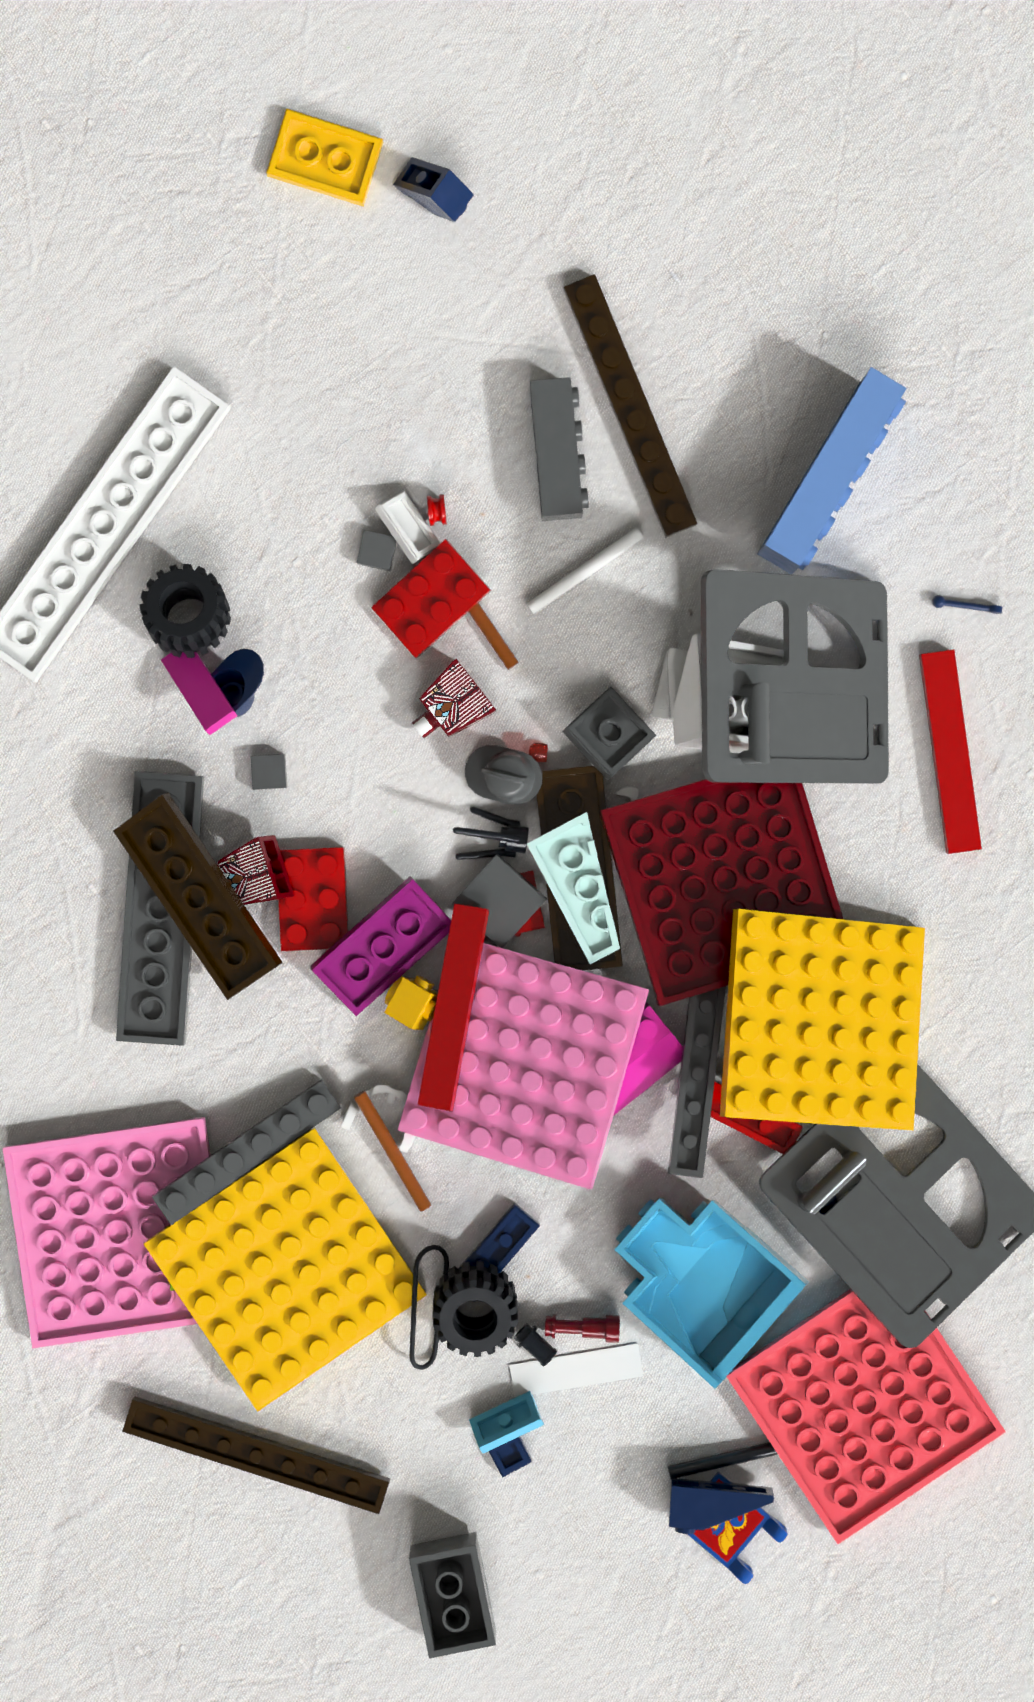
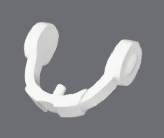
M376 1085L366 1092L369 1097L377 1093H389L386 1102L392 1104L395 1096L404 1105L407 1099V1095L403 1091L395 1090L388 1085ZM351 1102L343 1117L341 1128L350 1130L360 1109L357 1103ZM405 1133L399 1150L407 1153L413 1144L415 1136Z

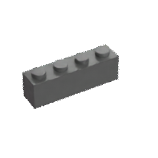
M571 377L530 381L542 521L582 518L583 509L589 508L587 488H581L580 475H585L586 469L584 454H578L577 441H583L581 420L575 421L574 408L579 407L578 387L571 386Z

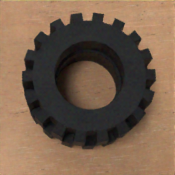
M176 564L169 566L170 571L167 573L160 570L156 573L157 580L154 581L150 578L146 583L149 591H142L140 598L143 604H139L143 623L155 644L158 643L163 651L167 653L170 650L173 656L181 657L182 652L186 654L187 658H194V652L198 651L202 655L209 653L207 647L212 645L216 648L220 644L218 637L225 638L228 633L226 625H230L231 622L229 603L220 583L218 584L216 577L212 573L207 575L205 569L200 566L193 570L191 564H183V569H178ZM196 599L204 603L201 613L190 622L179 624L168 620L172 607L182 600Z
M476 1261V1266H470L469 1262H464L461 1269H458L456 1266L450 1268L449 1276L443 1274L439 1279V1286L436 1285L433 1298V1327L435 1331H438L439 1340L441 1342L447 1341V1348L451 1351L458 1348L460 1355L467 1356L468 1352H472L474 1357H481V1352L487 1351L488 1355L495 1353L496 1346L502 1349L507 1345V1338L512 1339L515 1334V1326L518 1323L517 1294L515 1293L513 1281H508V1275L504 1271L498 1273L497 1266L490 1264L488 1268L484 1267V1262ZM471 1300L483 1301L493 1307L491 1312L481 1317L466 1316L457 1308Z

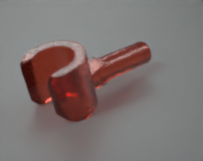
M533 743L529 748V755L537 762H547L548 745Z

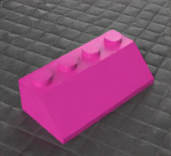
M645 1003L614 1115L682 1060L683 1046L648 1003Z

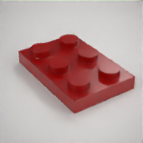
M445 539L371 608L411 654L418 658L492 590L453 545Z
M345 847L280 850L294 896L291 898L279 899L281 951L330 949L348 932Z

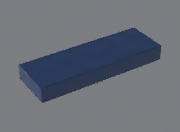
M514 1202L464 1262H469L470 1266H476V1261L484 1262V1267L487 1268L490 1264L497 1266L498 1273H500L540 1227V1223Z

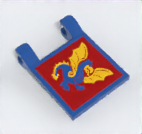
M719 1471L710 1480V1482L733 1484ZM758 1508L708 1529L695 1530L694 1534L688 1535L727 1567L743 1584H748L754 1576L753 1570L747 1563L738 1558L739 1554L761 1528L779 1543L784 1541L788 1533L786 1527L780 1521L772 1517L764 1509Z

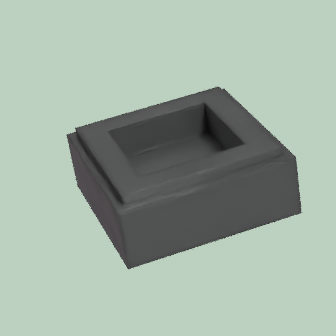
M364 530L357 564L390 571L397 541L393 536Z
M285 754L250 756L253 790L287 788Z

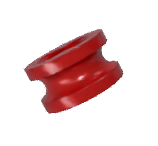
M440 494L436 499L432 498L431 495L427 496L430 526H434L436 522L447 525L444 494Z

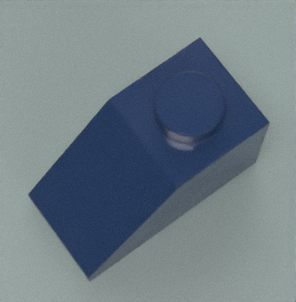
M411 157L393 184L398 190L434 215L452 222H456L458 217L465 212L467 204L474 196L450 169Z

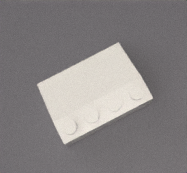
M695 634L691 638L673 708L675 745L702 749L700 634ZM731 640L728 648V657L733 663L782 665L784 650ZM733 695L729 698V749L732 753H741L744 750H748V698Z

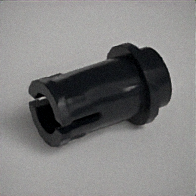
M526 1323L517 1332L514 1339L518 1342L517 1346L519 1348L523 1347L544 1367L556 1355L557 1350L536 1332V1326L531 1327Z

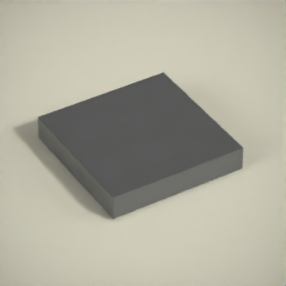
M611 686L562 731L608 781L657 736Z
M497 853L455 899L452 905L460 904L488 909L489 916L485 935L497 946L503 948L547 898Z

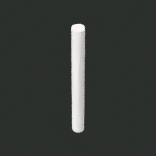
M635 527L526 603L527 607L534 615L644 538L642 533Z

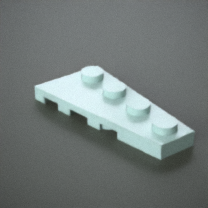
M586 812L527 843V846L589 964H592L620 949Z

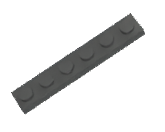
M726 986L689 997L668 1174L703 1178Z
M321 1079L152 1195V1198L172 1225L331 1116L341 1107Z

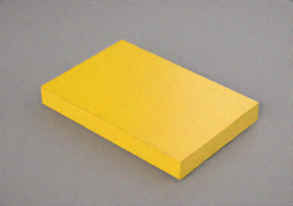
M286 109L266 174L267 177L364 207L384 142L382 138Z

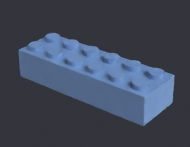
M872 367L868 370L757 554L791 575L798 568L803 570L809 565L818 550L813 544L816 539L821 541L827 535L836 520L831 514L833 511L838 512L853 492V489L849 487L850 482L855 484L858 478L863 475L871 461L866 457L867 454H873L876 448H879L889 431L884 428L885 424L890 425L905 405L906 400L901 397L907 389L906 387Z

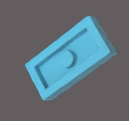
M530 1391L469 1419L478 1447L482 1453H486L544 1425L535 1399Z

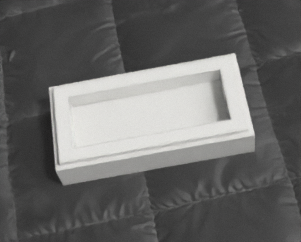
M405 490L382 502L375 508L412 565L424 559L441 544Z

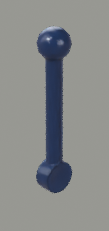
M936 595L932 600V604L936 608L949 606L985 611L993 614H1002L1003 608L997 605L948 600L941 595Z

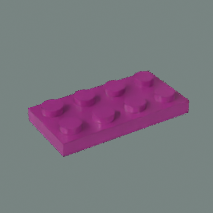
M410 876L317 959L310 968L347 1008L357 1016L449 933L451 919Z

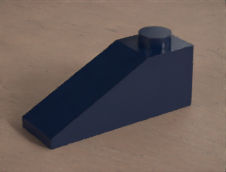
M678 1478L672 1479L669 1527L675 1528L676 1532L682 1534H694L695 1530L708 1529L773 1503V1488Z

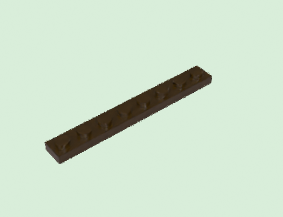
M593 274L564 286L563 290L665 538L696 526L698 523L596 275Z
M136 1396L132 1399L122 1432L376 1514L380 1513L390 1482L388 1477Z

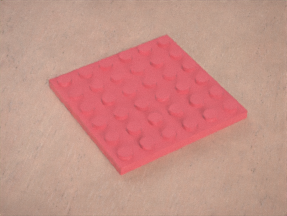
M851 1289L737 1364L726 1376L837 1544L1006 1432L937 1328L917 1347H905L893 1337Z

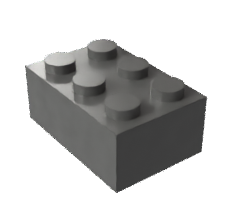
M477 1532L411 1545L409 1562L429 1659L495 1646L496 1626Z

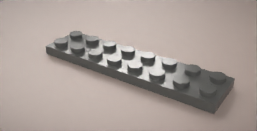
M135 771L132 816L161 795L169 793L200 839L204 776ZM129 856L116 1041L184 1046L186 1044L192 947Z

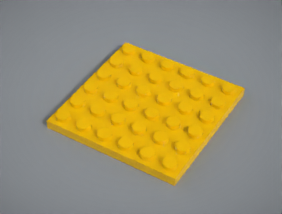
M733 909L720 1117L914 1131L925 928Z
M315 1127L174 1224L168 1225L144 1242V1246L257 1412L412 1306L413 1272ZM419 1281L417 1302L427 1295Z

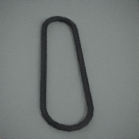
M430 1245L420 1251L413 1267L409 1356L412 1366L419 1370H424L433 1364L437 1355L439 1338L438 1331H435L433 1350L429 1361L423 1365L417 1364L414 1353L418 1267L420 1260L428 1251L438 1250L444 1258L443 1274L448 1276L449 1257L446 1250L439 1245Z

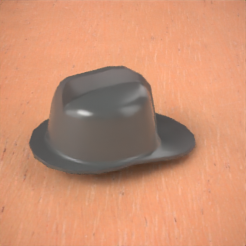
M485 745L476 749L469 756L465 765V778L468 786L475 794L483 798L520 805L532 800L538 794L542 785V771L539 763L531 755L522 751L497 745Z

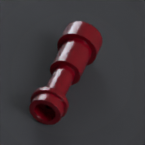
M553 1314L552 1316H546L545 1336L555 1338V1333L582 1334V1338L605 1339V1342L619 1343L620 1315H606V1318L583 1317L582 1321L556 1320V1314Z

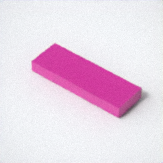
M171 652L162 658L161 661L209 735L238 716L197 652H194V658H187L184 652H182L181 657H176Z

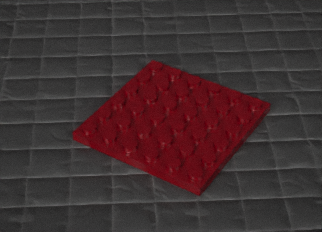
M705 779L599 811L658 1006L728 986L733 909L843 919L803 783L710 782Z

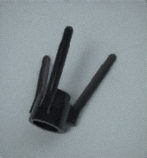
M471 807V813L507 827H501L500 833L471 828H453V833L499 840L498 847H504V849L458 853L455 856L457 860L494 857L497 853L500 856L515 858L516 853L525 854L529 827L520 826V821L507 819L486 810Z

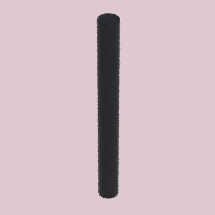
M768 1442L667 1467L670 1480L778 1454L771 1443Z

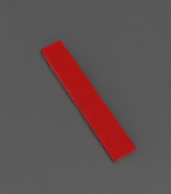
M955 649L920 654V667L946 854L981 850V838Z
M454 904L418 1106L453 1112L489 910L486 908Z

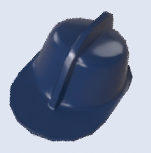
M250 649L234 651L211 673L238 715L237 717L244 715L252 707L254 693L261 685L264 675V664L260 655Z

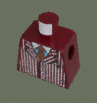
M456 658L421 695L419 700L427 711L414 720L412 724L423 738H426L438 727H441L445 734L451 737L491 716L496 712V709Z
M275 835L256 837L226 855L217 863V866L244 905L294 896Z

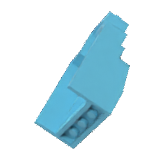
M659 1198L656 1202L650 1199L638 1213L642 1217L634 1228L630 1224L626 1226L616 1238L620 1244L614 1250L645 1277L642 1281L636 1278L624 1291L628 1297L622 1304L716 1389L809 1281L753 1231L745 1227L725 1210L717 1201L712 1200L709 1204L703 1201L691 1214V1217L694 1219V1222L691 1224L663 1198Z

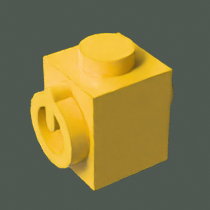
M419 975L416 978L401 976L393 983L386 994L385 1004L388 1006L384 1013L410 1029L423 1030L427 1022L431 1021L434 1017L438 992L433 990L435 984Z

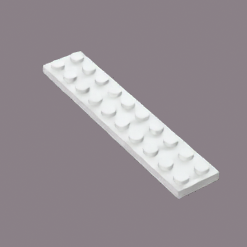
M173 366L1 609V659L32 681L37 682L226 416L231 408L227 403Z

